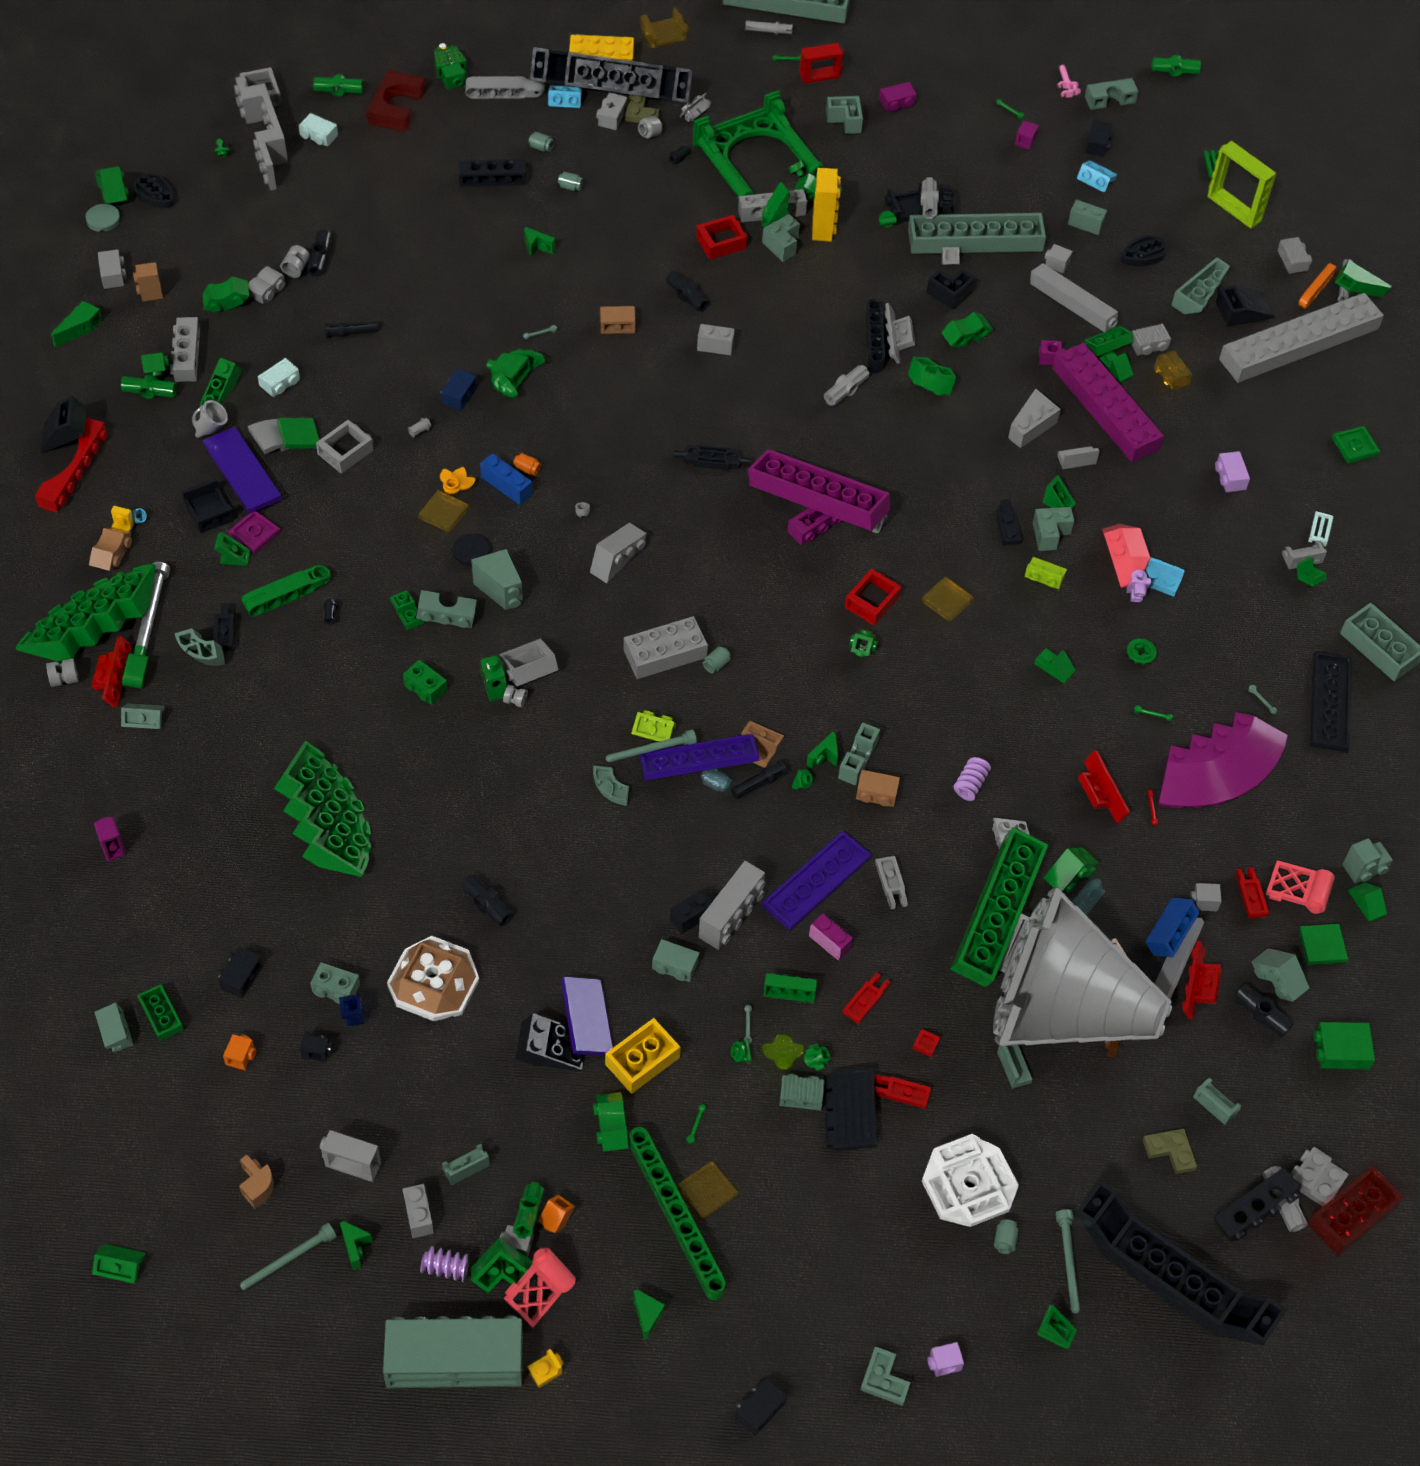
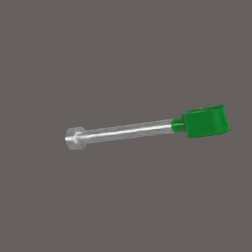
M152 563L155 564L156 568L150 605L142 618L134 654L129 653L122 686L140 689L143 687L149 656H145L163 580L168 578L170 567L166 563Z

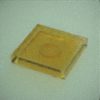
M437 490L420 511L418 517L450 533L468 510L469 505Z
M944 577L922 597L921 602L950 622L973 601V596L947 577Z
M713 1161L678 1184L680 1191L703 1220L738 1196V1192Z

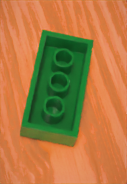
M1118 326L1108 330L1106 333L1103 332L1086 339L1085 344L1094 355L1102 356V354L1132 343L1133 335L1131 331Z
M766 973L763 996L814 1003L817 980Z
M162 984L137 995L159 1042L184 1031Z

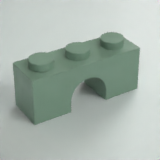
M1132 78L1087 85L1085 99L1091 110L1106 108L1108 98L1117 99L1120 105L1136 103L1138 89Z
M421 590L416 619L438 622L444 625H455L462 628H472L476 607L475 599L458 597L456 605L445 607L439 602L440 593Z
M862 722L855 736L851 751H847L840 765L838 779L855 786L857 785L861 770L865 769L878 743L880 729Z

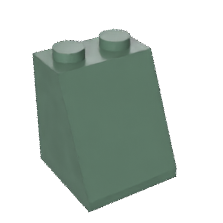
M507 549L471 560L473 583L476 587L505 610L523 605L522 582Z

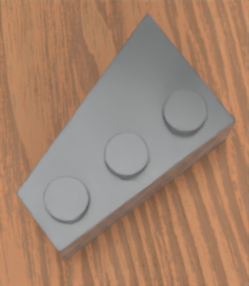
M1035 389L1012 422L1008 438L1019 448H1022L1058 422L1061 409Z
M628 523L596 545L590 573L608 583L644 548L647 533Z

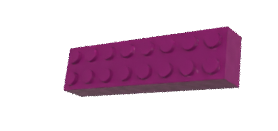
M1085 343L1055 355L1053 370L1131 462L1161 449L1164 435Z
M767 449L748 469L750 486L870 531L891 510L890 493Z

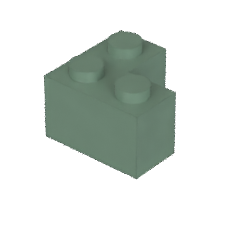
M859 96L827 97V123L843 122L845 134L861 133L863 117Z
M788 214L763 228L762 243L784 262L796 255V239L799 236L800 224Z
M1071 507L1035 509L1032 523L1039 551L1056 550L1059 535H1071L1074 524Z
M1368 838L1351 846L1342 866L1354 883L1366 882L1374 875H1383L1388 872L1393 859L1381 842L1372 844Z
M1268 948L1251 961L1257 977L1272 981L1275 993L1281 999L1293 1002L1309 989L1295 954Z

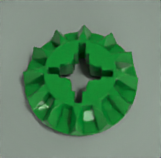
M1134 639L1128 644L1126 654L1129 655V660L1135 661V664L1139 662L1144 665L1145 663L1150 664L1155 659L1157 650L1154 644L1146 639ZM1144 648V653L1139 655L1138 653Z

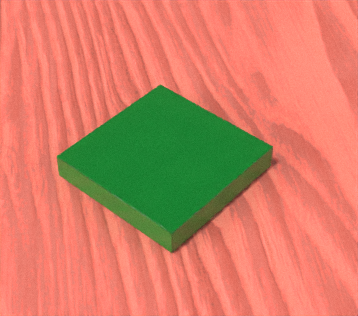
M278 418L277 423L285 449H317L316 442L319 441L313 418Z
M1365 426L1338 432L1332 436L1333 441L1347 463L1375 457L1380 454L1379 448Z
M1339 924L1300 926L1299 933L1307 965L1347 962L1348 956Z

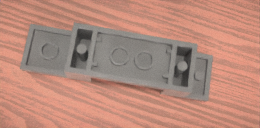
M242 77L235 78L236 85H234L235 94L238 95L236 102L237 106L241 107V117L245 118L247 124L264 121V124L268 125L266 126L267 130L255 132L253 144L255 150H257L255 156L257 162H260V171L264 173V183L268 184L270 190H275L277 188L273 166L288 163L285 139L265 83L245 87Z

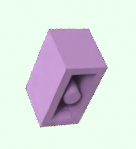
M1240 451L1219 454L1218 460L1215 462V469L1219 472L1220 483L1224 486L1225 491L1246 490L1250 477Z

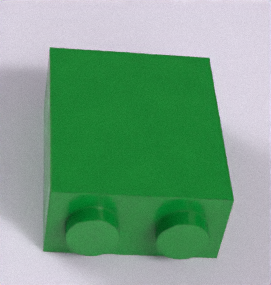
M1320 1022L1317 1029L1314 1030L1313 1038L1318 1046L1316 1059L1320 1061L1321 1068L1370 1069L1373 1065L1375 1057L1369 1023Z

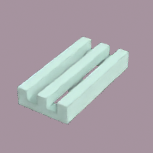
M1315 512L1308 542L1321 541L1323 546L1327 545L1333 520L1332 515ZM1318 517H1321L1318 534L1314 536ZM1326 518L1328 519V523L1325 531L1324 538H1321L1323 525Z

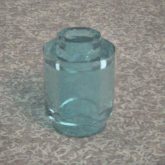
M717 769L704 770L701 776L702 784L717 792L725 793L731 783L728 775Z

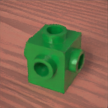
M866 629L857 631L855 635L852 634L849 644L852 646L851 652L860 657H866L872 651L875 652L878 643L875 640L876 635H873L872 631ZM861 640H867L868 644L863 645Z

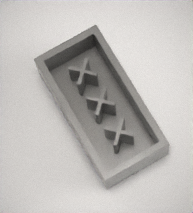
M694 616L624 637V652L637 679L707 657L708 645Z
M747 861L743 862L700 917L699 938L718 950L723 944L726 945L729 942L731 933L740 928L744 916H749L753 910L754 903L762 899L765 893L763 891L766 883L764 881L765 872Z

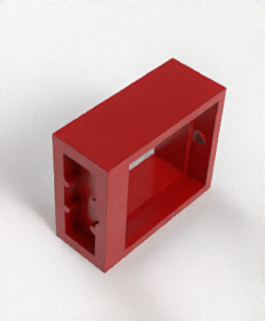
M838 43L801 49L800 76L804 84L840 78L841 71H843L842 59H844V51L840 49ZM834 58V66L811 69L812 61Z
M734 215L697 225L696 238L709 260L746 249L747 233L743 232L740 222L736 220ZM732 229L736 236L718 243H714L710 235Z
M870 569L846 596L845 608L875 626L900 598L901 586L889 580L880 572ZM870 583L889 594L877 608L858 597Z

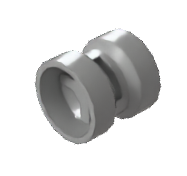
M508 685L504 693L503 702L507 704L513 703L517 707L523 708L528 690L516 689L515 686Z

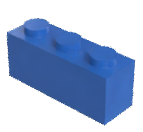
M493 453L480 463L481 478L519 505L523 504L533 495L532 481Z
M1171 898L1145 941L1153 955L1174 957L1199 915V911L1192 899Z

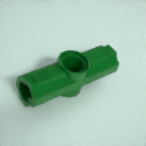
M1173 55L1170 58L1154 57L1152 59L1151 71L1169 72L1170 75L1175 77L1180 76L1182 73L1199 74L1201 60L1183 59L1179 55Z
M337 74L333 78L314 77L313 88L314 91L331 92L335 96H342L344 93L363 94L364 83L362 79H346L343 75Z
M146 375L144 378L123 376L121 379V391L139 393L147 399H151L155 395L173 398L177 393L176 382L158 380L152 375Z
M531 1182V1184L526 1185L523 1197L520 1199L519 1210L513 1227V1233L518 1238L526 1239L528 1236H532L534 1225L538 1220V1211L543 1198L544 1188L537 1182Z

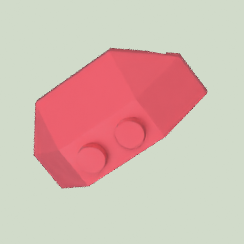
M1116 524L1103 528L1102 532L1120 586L1123 588L1128 586L1131 574L1135 570L1145 571L1151 558L1141 528Z

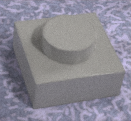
M942 247V264H959V247Z

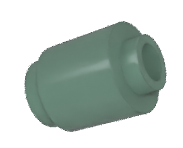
M534 132L529 137V143L532 148L543 152H550L554 145V139H551L548 135Z
M564 171L563 174L559 175L558 184H560V188L576 192V190H581L583 178L580 175Z
M717 647L705 657L703 662L704 668L709 673L718 672L731 660L730 652L724 647Z
M1004 1219L997 1225L994 1247L998 1249V1252L1009 1254L1015 1251L1018 1236L1016 1222Z

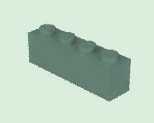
M1216 257L1175 291L1171 306L1183 314L1201 312L1216 288L1226 280L1230 266Z

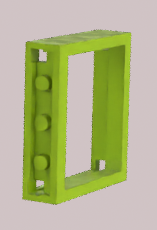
M1230 141L1219 150L1207 197L1252 229L1262 222L1276 172L1236 143ZM1231 159L1260 179L1251 209L1223 189Z

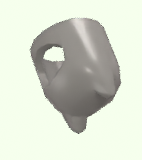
M208 400L194 412L192 424L196 429V438L213 434L226 424L228 415L220 403Z

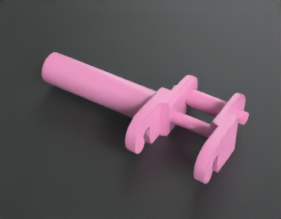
M1061 65L1059 70L1063 81L1058 83V87L1061 88L1062 85L1063 88L1068 89L1062 91L1061 96L1064 97L1065 94L1067 98L1080 94L1081 90L1077 88L1078 82H1071L1065 65Z

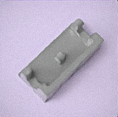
M1316 541V545L1297 550H1292L1289 546L1285 547L1286 550L1282 551V556L1288 568L1293 569L1297 568V563L1308 557L1313 558V565L1323 563L1327 551L1324 549L1321 541Z

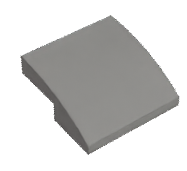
M278 419L265 420L248 426L249 432L264 454L278 448L282 452L287 450L284 448L277 423Z

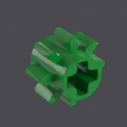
M818 1043L809 1046V1049L804 1054L806 1065L809 1068L815 1067L816 1071L824 1069L830 1060L827 1048L819 1047Z

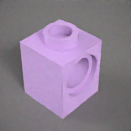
M957 1342L932 1348L930 1357L927 1358L929 1368L934 1370L936 1377L961 1371L964 1365Z

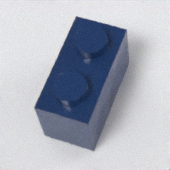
M457 369L449 377L447 385L441 390L442 404L462 411L477 388L476 375Z

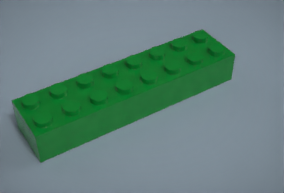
M1014 827L1005 835L950 970L984 987H987L994 981L1048 844Z

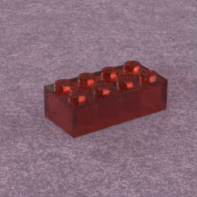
M1372 1166L1313 1214L1307 1225L1339 1257L1394 1211L1404 1197Z

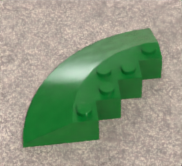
M155 564L135 567L132 572L126 574L123 571L119 572L110 580L106 577L93 583L94 587L85 592L78 591L73 594L70 601L63 606L58 604L48 612V617L39 620L35 624L37 627L32 632H27L15 647L16 650L55 661L71 659L75 657L80 647L96 645L103 633L119 631L126 619L142 617L150 605Z
M305 740L274 788L291 799L283 812L300 822L293 834L309 844L302 856L303 858L320 868L361 877L367 867L369 850L371 849L369 840L371 834L368 821L364 820L362 814L365 808L362 801L356 798L353 792L354 787L347 777L343 778L337 771L339 768L335 764L331 765L319 749Z

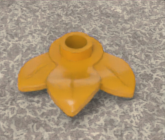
M464 467L452 473L447 469H443L440 473L443 489L448 494H456L460 490L469 489L476 480L474 477H467Z

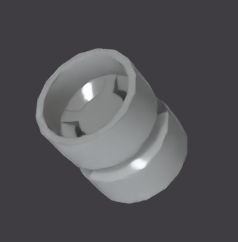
M292 246L280 265L281 270L289 277L298 278L309 262L310 254L301 246Z
M74 658L63 660L60 664L57 661L46 663L51 688L62 686L63 682L67 684L79 682Z

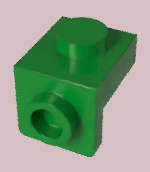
M1308 557L1297 563L1298 580L1313 587L1327 579L1325 572L1313 566V558Z

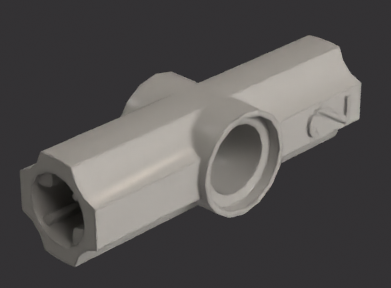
M929 177L922 181L921 205L923 207V215L927 219H933V217L937 216L939 192L937 191L936 181Z
M858 365L847 375L842 374L837 379L835 385L824 394L826 402L832 406L839 403L847 395L849 397L852 396L858 386L869 377L867 368L864 365Z
M1274 1166L1264 1171L1262 1174L1264 1179H1268L1279 1171L1281 1167ZM1279 1190L1271 1191L1272 1198L1277 1199L1282 1196ZM1299 1198L1291 1204L1287 1202L1281 1206L1282 1210L1280 1213L1289 1232H1296L1307 1226V1221L1299 1207Z

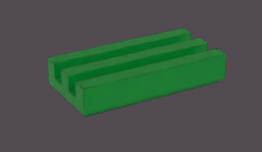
M1217 150V153H1214V151L1210 153L1204 151L1203 155L1209 178H1212L1213 174L1210 158H1212L1213 169L1215 170L1216 158L1218 159L1219 150Z

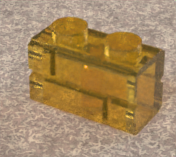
M1175 350L1167 352V354L1158 355L1154 366L1155 371L1161 374L1166 385H1169L1174 391L1190 384L1192 373Z

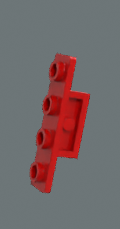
M122 636L117 637L113 652L99 656L91 686L96 691L104 689L102 699L113 708L118 707L123 687V675L128 655L132 650V644Z
M1093 751L1084 761L1089 772L1081 773L1078 779L1093 807L1109 808L1115 822L1121 823L1130 811L1098 751Z
M1196 941V947L1192 950L1193 963L1189 966L1190 979L1185 987L1187 995L1186 1000H1183L1182 1010L1186 1013L1189 1020L1194 1018L1196 1003H1216L1222 973L1220 964H1203L1205 949L1201 941Z

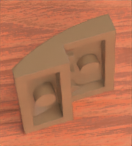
M749 721L741 735L753 734L760 761L753 763L767 767L780 747L784 735Z

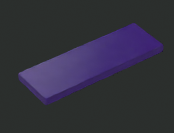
M235 427L202 440L203 445L249 514L282 500L280 493Z
M753 734L665 748L640 754L645 781L760 761Z
M842 831L767 897L761 906L791 931L869 861L872 854Z

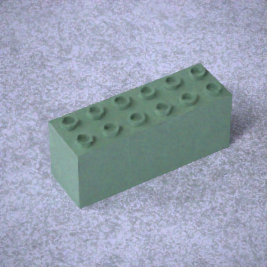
M463 1316L459 1319L438 1317L427 1320L425 1317H416L414 1320H405L402 1317H394L391 1320H386L383 1363L386 1388L522 1386V1319H517L515 1316H506L504 1319H495L492 1316L472 1319L471 1317Z

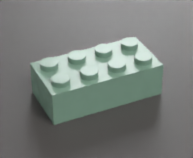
M1369 603L1345 620L1340 634L1394 682L1420 663V645L1372 603Z

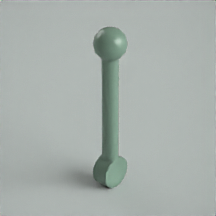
M552 325L548 329L530 334L524 333L523 338L529 339L532 336L546 332H556L557 326Z
M1250 685L1248 691L1254 693L1270 709L1271 714H1276L1277 709L1272 707L1257 692L1255 685Z
M748 1004L744 1007L746 1011V1037L744 1040H748L750 1045L752 1043L750 1037V1012L752 1011V1006Z

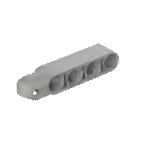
M521 76L469 77L466 79L465 94L471 99L539 97L543 94L545 85L543 82L531 81Z

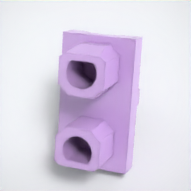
M1135 570L1131 574V580L1126 593H1131V602H1142L1143 596L1146 595V591L1151 584V578H1147L1143 570Z

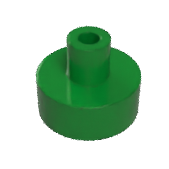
M801 160L788 169L791 174L796 172L798 177L804 174L801 168L805 164Z

